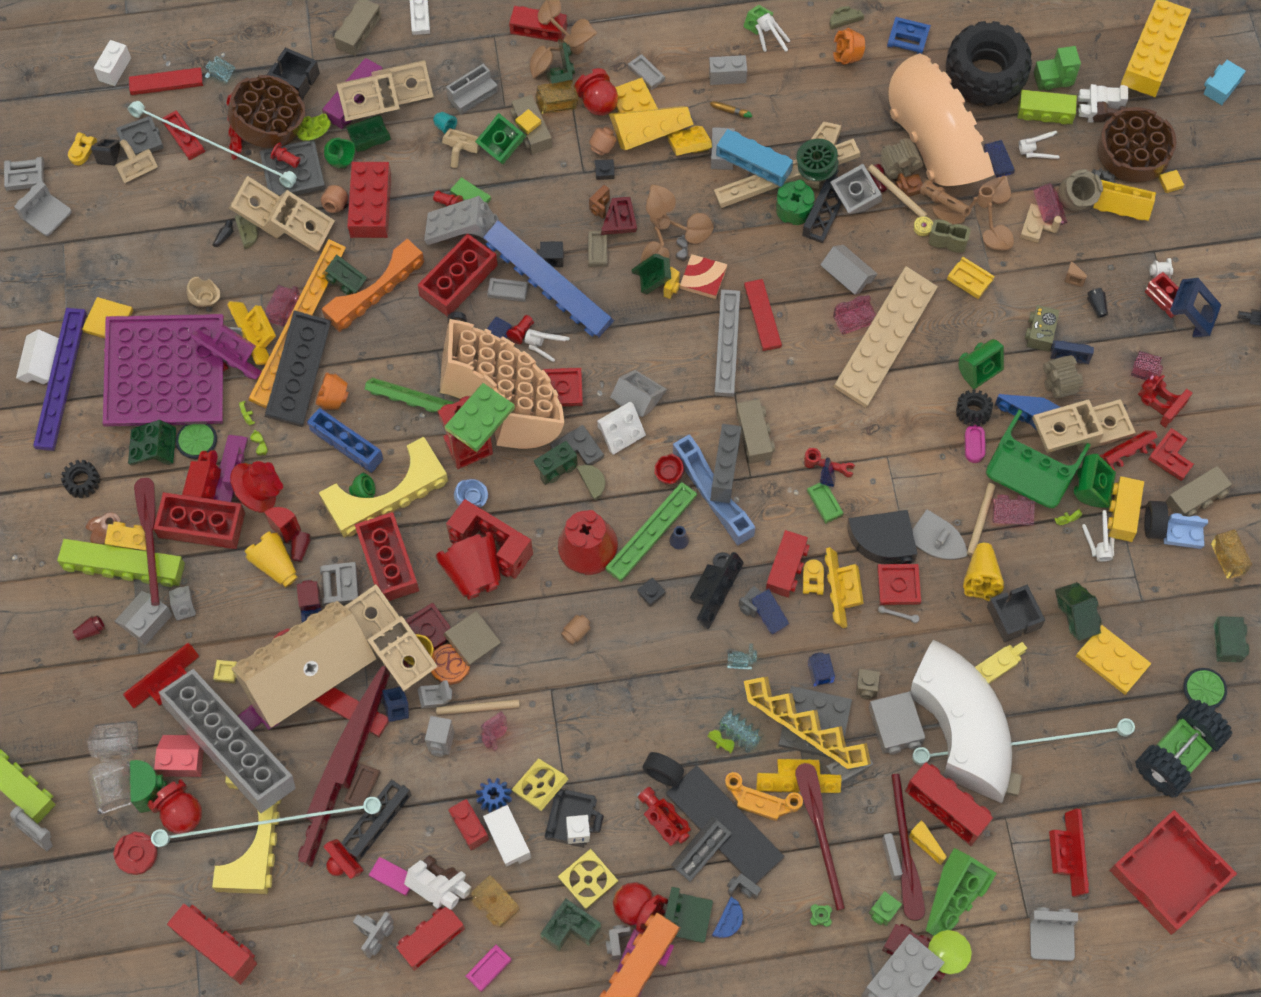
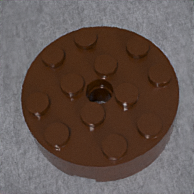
M258 75V77L251 79L247 77L240 81L232 92L228 108V119L233 130L243 140L261 148H274L279 142L282 146H285L297 137L305 116V104L299 97V92L288 82L269 75Z
M1141 107L1125 108L1114 113L1105 122L1098 140L1097 152L1102 165L1115 177L1128 182H1146L1159 177L1169 166L1177 143L1175 131L1168 120H1163L1153 110Z

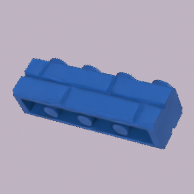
M321 408L308 420L307 423L312 433L331 446H334L335 449L361 467H364L368 472L372 473L382 462L383 455L379 448Z

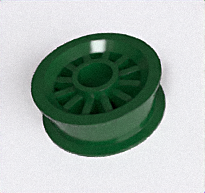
M811 139L803 143L797 151L798 171L808 180H826L833 176L838 169L837 149L828 140Z

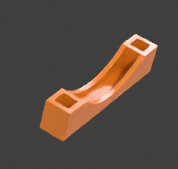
M406 239L393 250L388 268L374 284L358 293L335 297L322 308L324 318L331 320V325L339 332L348 328L353 320L362 316L370 306L377 304L381 297L386 293H390L398 283L405 281L410 273L418 270L423 265V252L409 239Z

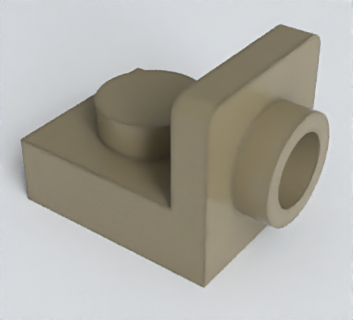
M859 669L856 695H860V697L865 699L876 698L879 690L880 672Z

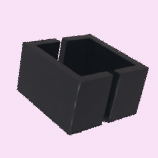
M285 47L277 59L278 63H274L267 75L288 82L299 92V97L303 100L310 89L309 85H313L320 74L317 60Z
M1028 584L1011 590L1009 595L1006 592L990 598L987 609L1004 643L1020 637L1022 633L1025 635L1041 629L1045 622V618Z

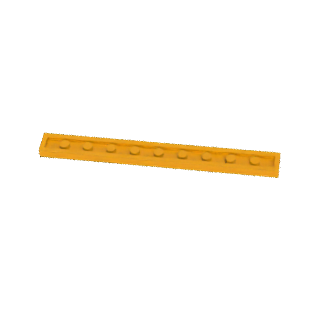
M328 239L293 311L309 315L314 314L329 284L322 273L336 255L342 258L346 249L345 246ZM293 311L248 400L264 408H267Z

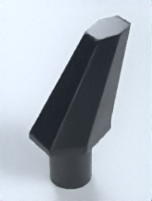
M226 220L224 227L220 228L212 244L214 247L220 246L234 232L231 229L233 225L231 220Z

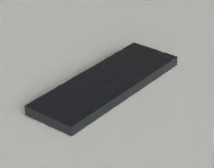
M293 311L264 417L303 427L331 320Z
M697 765L680 780L678 786L672 787L666 792L670 800L699 830L704 827L711 817H714L732 833L718 850L740 873L753 883L757 884L784 859L785 856Z

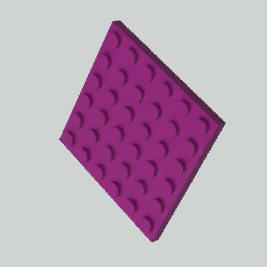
M223 314L106 316L103 426H141L157 420H162L170 425L223 424V358L214 356L211 350L196 344L194 339L190 337L198 329L214 339L220 327L224 325Z

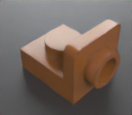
M900 173L895 185L910 197L921 194L920 189L923 183L919 174L904 177L903 173Z
M603 185L589 198L590 211L602 219L606 216L604 206L610 200V189L607 186Z

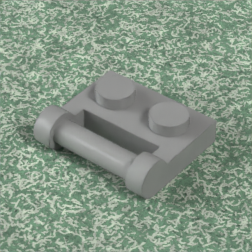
M43 157L15 162L11 160L4 161V187L6 191L31 188L39 181L44 183Z
M356 562L323 565L320 567V574L323 576L324 592L322 606L325 607L329 603L336 601L341 604H347L359 596ZM332 573H336L337 596H332L330 575Z
M20 806L12 810L10 817L16 827L48 852L53 846L50 841V831L35 823L24 813Z

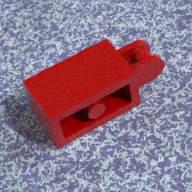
M215 450L210 452L201 451L198 461H191L182 495L214 499L221 469L216 465L218 454Z

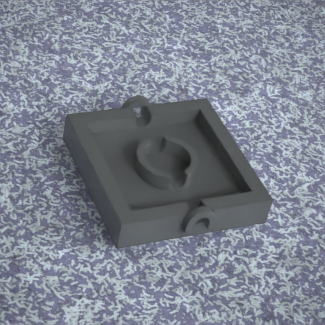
M151 116L116 128L120 137L119 142L126 140L132 147L135 155L147 149L152 153L164 148L159 137V129L155 127Z

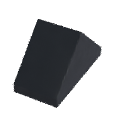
M102 139L92 145L91 150L97 164L115 166L121 145L119 140Z

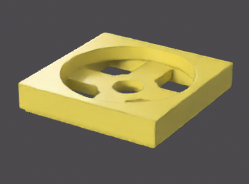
M538 758L511 790L514 794L542 811L567 782L568 778L565 774ZM541 769L547 770L542 778L538 779L535 777ZM555 776L553 787L549 786V782ZM529 783L533 789L526 796L523 789ZM539 783H544L542 788H537ZM545 793V795L536 798L539 794Z
M591 849L558 876L560 881L585 910L618 883L616 877ZM585 861H593L598 866L592 871H586L581 864ZM575 871L580 876V881L572 887L570 885V874ZM603 873L607 875L604 889L597 884V878ZM591 876L593 880L587 884L584 882V878ZM586 888L591 889L596 896L583 897L579 893Z

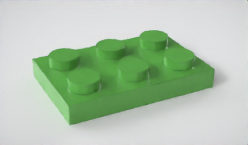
M482 383L445 425V430L478 452L515 409V405Z

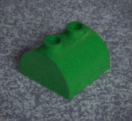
M498 113L475 142L504 165L527 136Z
M991 339L984 344L982 342L978 343L974 351L969 354L965 352L959 358V370L973 390L1004 370V346L995 339Z
M1090 454L1084 457L1082 468H1079L1077 471L1079 482L1074 487V495L1080 502L1086 505L1107 508L1110 505L1116 472L1098 454Z
M131 760V803L140 813L149 812L151 810L147 806L150 800L154 802L158 798L157 793L167 786L168 782L163 779L162 774L158 775L148 763L141 760Z

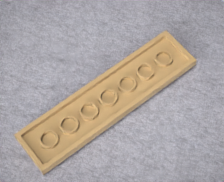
M905 266L833 387L866 408L938 286Z

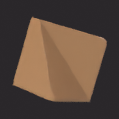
M1071 262L1064 282L1083 287L1087 275L1075 263Z

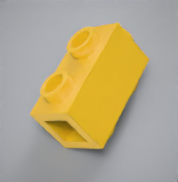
M113 522V525L108 524L105 545L146 551L145 533L142 526L134 525V528L125 527L126 524L121 522Z

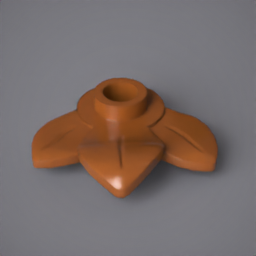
M108 512L102 517H93L88 521L85 528L92 531L91 543L105 544L108 529L107 521L113 519V522H121L120 517L116 513Z

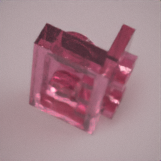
M1048 183L1035 189L1034 195L1043 221L1045 223L1051 220L1054 221L1056 216H1060L1062 218L1060 225L1068 223L1062 204L1058 199V192L1054 186Z
M281 285L277 286L264 311L269 322L285 326L300 297L298 287L293 286L292 289Z
M870 295L858 296L850 302L839 303L834 308L833 317L842 335L871 324L876 314L870 304Z
M998 494L997 498H992V523L1034 525L1035 501L1029 500V498L1022 495H1017V499H1009L1010 495Z
M502 711L481 725V740L487 749L491 747L494 752L498 750L496 739L506 733L505 729L508 728L506 716Z

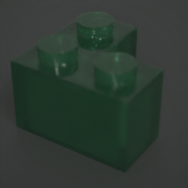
M1078 582L1055 589L1058 608L1067 615L1069 631L1078 641L1101 633L1100 625L1102 621L1097 612L1099 603L1095 595L1089 593Z
M565 898L540 935L542 940L559 951L571 934L589 946L602 927L598 920Z

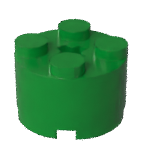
M802 180L788 182L779 188L776 201V213L779 219L785 223H793L792 225L805 223L814 205L815 196L813 190Z

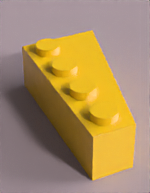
M685 106L609 114L620 148L623 150L631 149L694 125L689 109Z

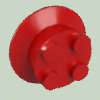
M255 461L252 464L240 463L231 471V486L236 494L232 499L233 502H242L247 508L258 513H264L274 507L276 496L284 486L275 472V467L272 463Z

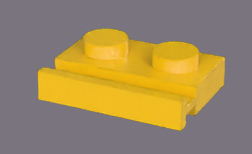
M962 257L960 262L949 273L947 280L979 299L990 283L993 282L995 276Z

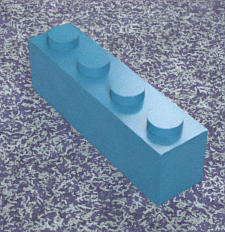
M727 129L716 145V156L780 187L783 186L792 172L793 160L788 156L781 155L770 147H764L755 140L748 139L736 131Z

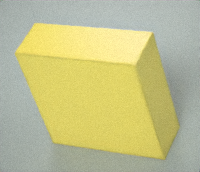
M217 660L213 680L215 682L235 683L236 676L231 668L237 662Z

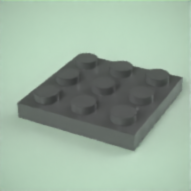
M314 139L282 146V148H287L288 152L301 158L297 168H293L283 161L280 162L277 158L271 159L270 156L273 148L260 151L264 166L281 174L291 171L297 177L296 183L291 188H286L279 180L281 176L264 169L268 189L278 196H281L286 190L294 195H301L326 189Z
M791 686L790 693H793L797 713L817 710L821 730L842 726L845 737L852 699ZM784 725L782 726L778 747L831 758Z

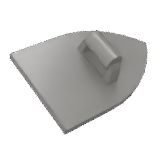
M927 509L912 530L916 547L940 559L955 560L967 557L966 545L960 533L950 523Z

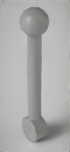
M882 605L878 607L879 613L885 612L909 619L914 624L919 622L918 615H906L886 609Z

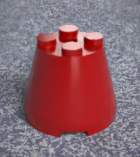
M593 510L580 511L573 514L566 521L558 539V552L564 565L575 572L585 575L598 574L606 570V566L614 559L618 550V540L615 531Z
M492 532L486 533L485 537L478 534L451 545L447 549L448 552L440 551L435 555L438 564L462 596L467 597L468 600L477 598L482 591L486 590L489 593L498 589L497 586L500 585L501 577L496 557L495 539Z

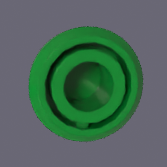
M361 473L354 478L352 485L349 486V492L352 496L358 498H374L376 492L375 483L368 474Z

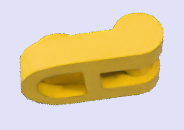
M78 132L74 143L68 151L70 162L77 166L84 164L91 155V146L97 143V138L87 137L84 133Z
M809 560L805 563L803 569V594L815 592L817 595H823V565L818 560ZM809 581H817V584H810Z

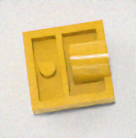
M692 126L687 130H678L667 134L668 142L676 156L690 152L698 153L712 148L711 139L703 126Z

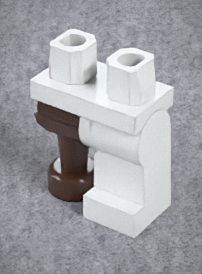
M1091 84L1089 89H1080L1078 101L1087 102V105H1079L1078 116L1087 117L1088 122L1091 123L1094 121L1103 122L1106 117H1112L1117 111L1128 108L1126 106L1128 86L1120 85L1119 88H1110Z
M431 855L427 856L424 861H418L408 869L404 885L429 902H434L433 906L437 909L444 905L451 910L459 900V897L455 894L463 899L470 894L471 886L464 882L466 874L462 871H456V868L453 867L446 870L436 865L437 860Z

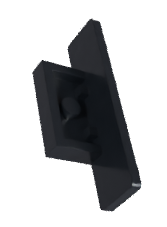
M736 552L731 553L724 568L707 564L690 596L693 602L703 604L697 620L705 629H709L715 620L721 605L724 603L730 588L742 569L744 562Z

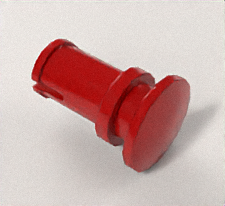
M280 142L275 145L270 156L271 159L277 158L278 161H283L293 168H297L301 161L300 157L288 152L287 148H282Z
M437 190L434 193L433 201L449 206L462 202L463 196L458 195L456 197V195H448Z
M525 315L517 326L508 329L506 335L509 340L520 345L526 336L525 333L534 324L533 319Z

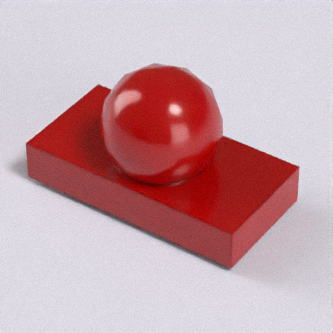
M338 839L329 841L323 846L331 856L326 863V869L329 874L341 876L346 873L352 879L364 871Z

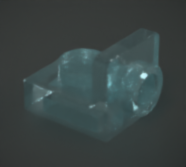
M216 56L213 62L209 60L207 63L205 77L208 78L212 75L227 84L235 66Z
M749 643L748 654L740 651L728 653L727 668L752 669V663L757 661V650H753V644Z

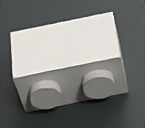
M112 40L109 41L94 66V71L99 81L113 86L117 84L131 59L126 45Z

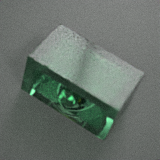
M1219 616L1214 622L1217 662H1242L1249 655V644L1246 643L1245 636H1247V624H1244V617Z

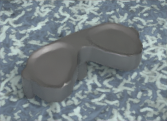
M682 235V237L676 240L677 245L682 248L676 254V258L684 261L687 259L688 241L685 239V235Z

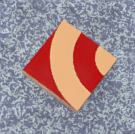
M691 254L680 289L716 299L727 270V264Z

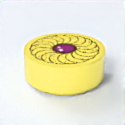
M927 217L916 219L914 223L915 233L919 236H928L931 233L932 220Z

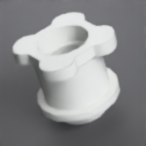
M1167 258L1166 262L1155 260L1150 265V275L1155 278L1164 272L1171 278V275H1173L1171 258Z

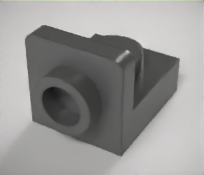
M753 586L744 598L741 597L739 599L738 607H740L739 609L743 614L751 615L755 618L767 604L769 597Z
M742 873L738 878L734 876L727 885L729 887L728 895L732 896L736 889L740 887V892L749 899L753 897L755 900L762 890Z

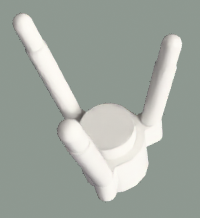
M767 13L758 18V24L755 26L759 33L763 51L766 52L767 49L762 29L765 32L771 29L784 51H788L778 32L788 43L790 39L775 22L773 16Z
M1057 131L1034 138L1019 140L1021 155L1026 154V158L1059 159L1058 155L1033 153L1036 150V141L1052 137L1057 134Z
M529 329L525 336V344H529L530 350L536 351L552 362H555V359L537 348V346L542 345L544 338L563 342L570 340L566 336L542 333Z
M1103 510L1104 542L1098 543L1096 548L1086 525H1082L1092 551V557H1097V561L1100 562L1113 559L1115 538L1110 537V544L1108 543L1107 512Z

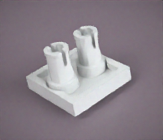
M631 402L597 421V426L601 430L608 449L613 455L646 436L634 404Z

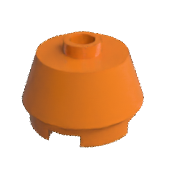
M850 28L843 31L839 30L834 39V42L837 43L836 52H833L835 61L841 62L843 65L860 61L865 51L864 36Z
M326 372L315 405L322 407V410H339L341 403H345L349 392L346 391L348 383L336 373L333 375Z

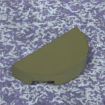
M850 6L840 7L834 11L830 18V29L864 20V15L860 10L857 11L850 8Z
M235 215L244 249H247L257 241L259 235L258 227L242 216Z
M592 465L577 466V470L595 502L602 496L605 489L604 475L598 468Z

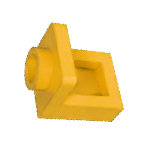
M670 267L671 279L664 286L663 297L671 299L673 293L676 294L680 287V272L673 267Z

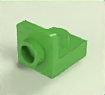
M757 5L748 11L744 28L758 35L759 33L755 26L758 24L757 19L767 13L773 16V12Z
M884 891L871 908L869 914L872 915V920L877 924L887 926L902 903Z

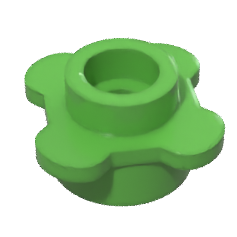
M812 905L810 909L812 912L810 923L813 926L818 924L825 927L830 926L832 922L830 919L832 908L829 905Z

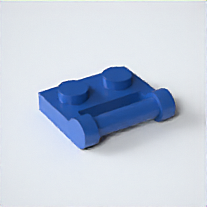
M895 17L887 47L893 48L894 46L917 52V54H923L931 25ZM895 37L916 41L920 43L919 45L896 40Z

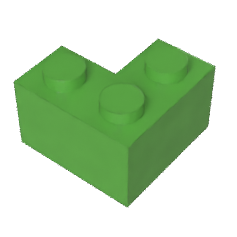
M1076 46L1058 48L1054 59L1036 62L1033 73L1038 90H1051L1053 88L1074 85L1081 65Z

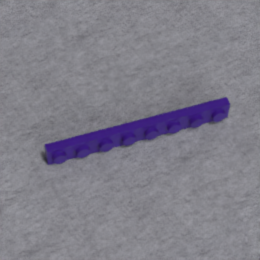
M66 308L33 444L35 449L55 451L81 340L82 328L87 314L85 309Z

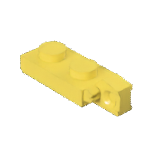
M1023 642L1014 648L1011 645L1004 647L975 668L990 684L1017 666L1018 662L1021 661L1020 655L1026 652L1027 647Z

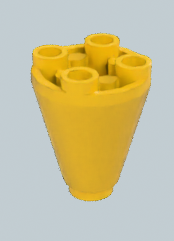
M269 531L260 538L262 540L256 546L252 544L244 551L247 554L245 557L251 564L278 584H283L286 588L298 579L296 570L280 535Z
M979 543L972 555L963 582L964 594L968 597L974 596L989 601L990 598L1003 592L1004 581L995 551L989 543Z

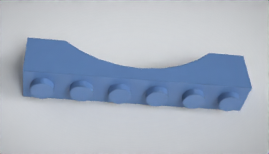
M689 434L673 443V454L682 460L684 471L738 546L754 537V524L745 511L732 499L730 503L710 501L714 474L691 435Z

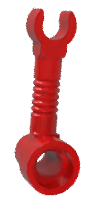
M809 448L804 455V465L807 468H813L817 465L839 471L845 477L853 476L852 472L846 470V468L854 469L855 465L853 463L840 464L822 459L820 451L816 448Z

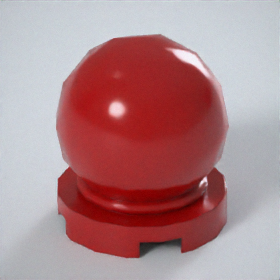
M592 69L593 73L586 77L583 74L574 85L576 93L580 98H583L584 106L591 114L597 116L608 115L617 106L619 100L617 89L610 82V77L605 69Z
M180 779L178 781L179 784L173 781L157 793L158 798L154 802L150 800L147 805L153 813L160 812V820L163 826L176 834L193 831L202 818V807L198 799L190 793H185L187 786Z
M639 882L622 885L615 892L613 899V909L617 918L630 926L637 925L636 930L642 935L647 929L645 923L650 915L655 916L656 913L664 916L666 910L663 907L664 904H668L667 898L660 894L653 896L652 891L646 885Z

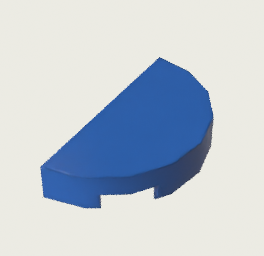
M730 897L712 934L713 937L728 938L734 935L741 927L743 920L742 909L738 901L733 897Z

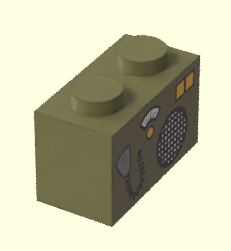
M1037 305L1035 311L1030 312L1028 322L1031 323V328L1026 330L1025 339L1028 340L1026 347L1046 352L1050 351L1060 310Z

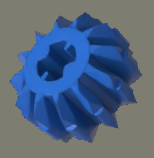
M490 778L487 779L488 785L481 783L480 786L483 790L476 791V794L480 796L476 799L477 803L482 804L481 810L483 811L488 808V813L493 812L494 809H500V807L507 805L506 802L512 801V798L508 796L512 793L511 789L506 788L507 782L500 784L499 778H496L495 783H492ZM493 793H497L498 798L495 796V799H491L490 795L493 796Z

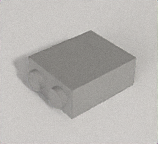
M910 691L870 701L868 708L883 754L889 753V755H894L901 752V749L909 748L913 750L921 747L925 740V735Z

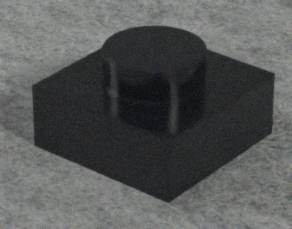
M614 159L595 160L596 180L615 179Z
M653 577L637 589V593L650 607L666 595L665 590Z

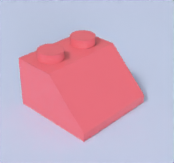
M163 735L156 749L154 770L158 775L162 774L165 777H201L204 750L190 735Z

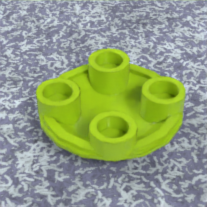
M321 114L312 118L310 116L304 117L301 129L297 133L298 138L303 141H310L322 136L329 129L331 123L327 114Z
M941 931L933 936L929 943L928 949L945 962L938 970L942 973H959L965 970L971 961L972 951L970 944L963 935L956 931Z

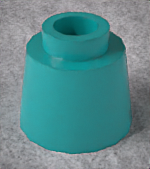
M440 112L433 118L434 125L444 134H446L449 128L455 129L457 126V118L448 113Z

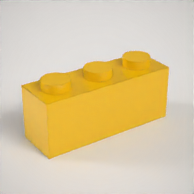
M1101 180L1103 191L1098 202L1094 203L1093 208L1101 212L1108 211L1119 216H1129L1137 220L1149 221L1156 192Z
M1120 476L1118 483L1113 484L1112 495L1115 496L1109 506V512H1112V515L1107 520L1108 537L1129 542L1133 541L1137 533L1144 481Z

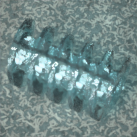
M732 707L718 724L720 725L719 731L727 730L726 736L730 737L733 735L732 741H739V747L746 746L745 752L749 753L759 744L764 734L760 737L758 736L759 728L752 731L753 723L746 726L747 718L740 721V713L733 716L734 708Z

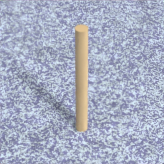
M871 164L867 170L919 217L927 215L923 209L874 165Z
M992 483L988 484L967 551L969 556L973 555L982 533L996 487Z
M518 699L436 707L437 715L520 708Z

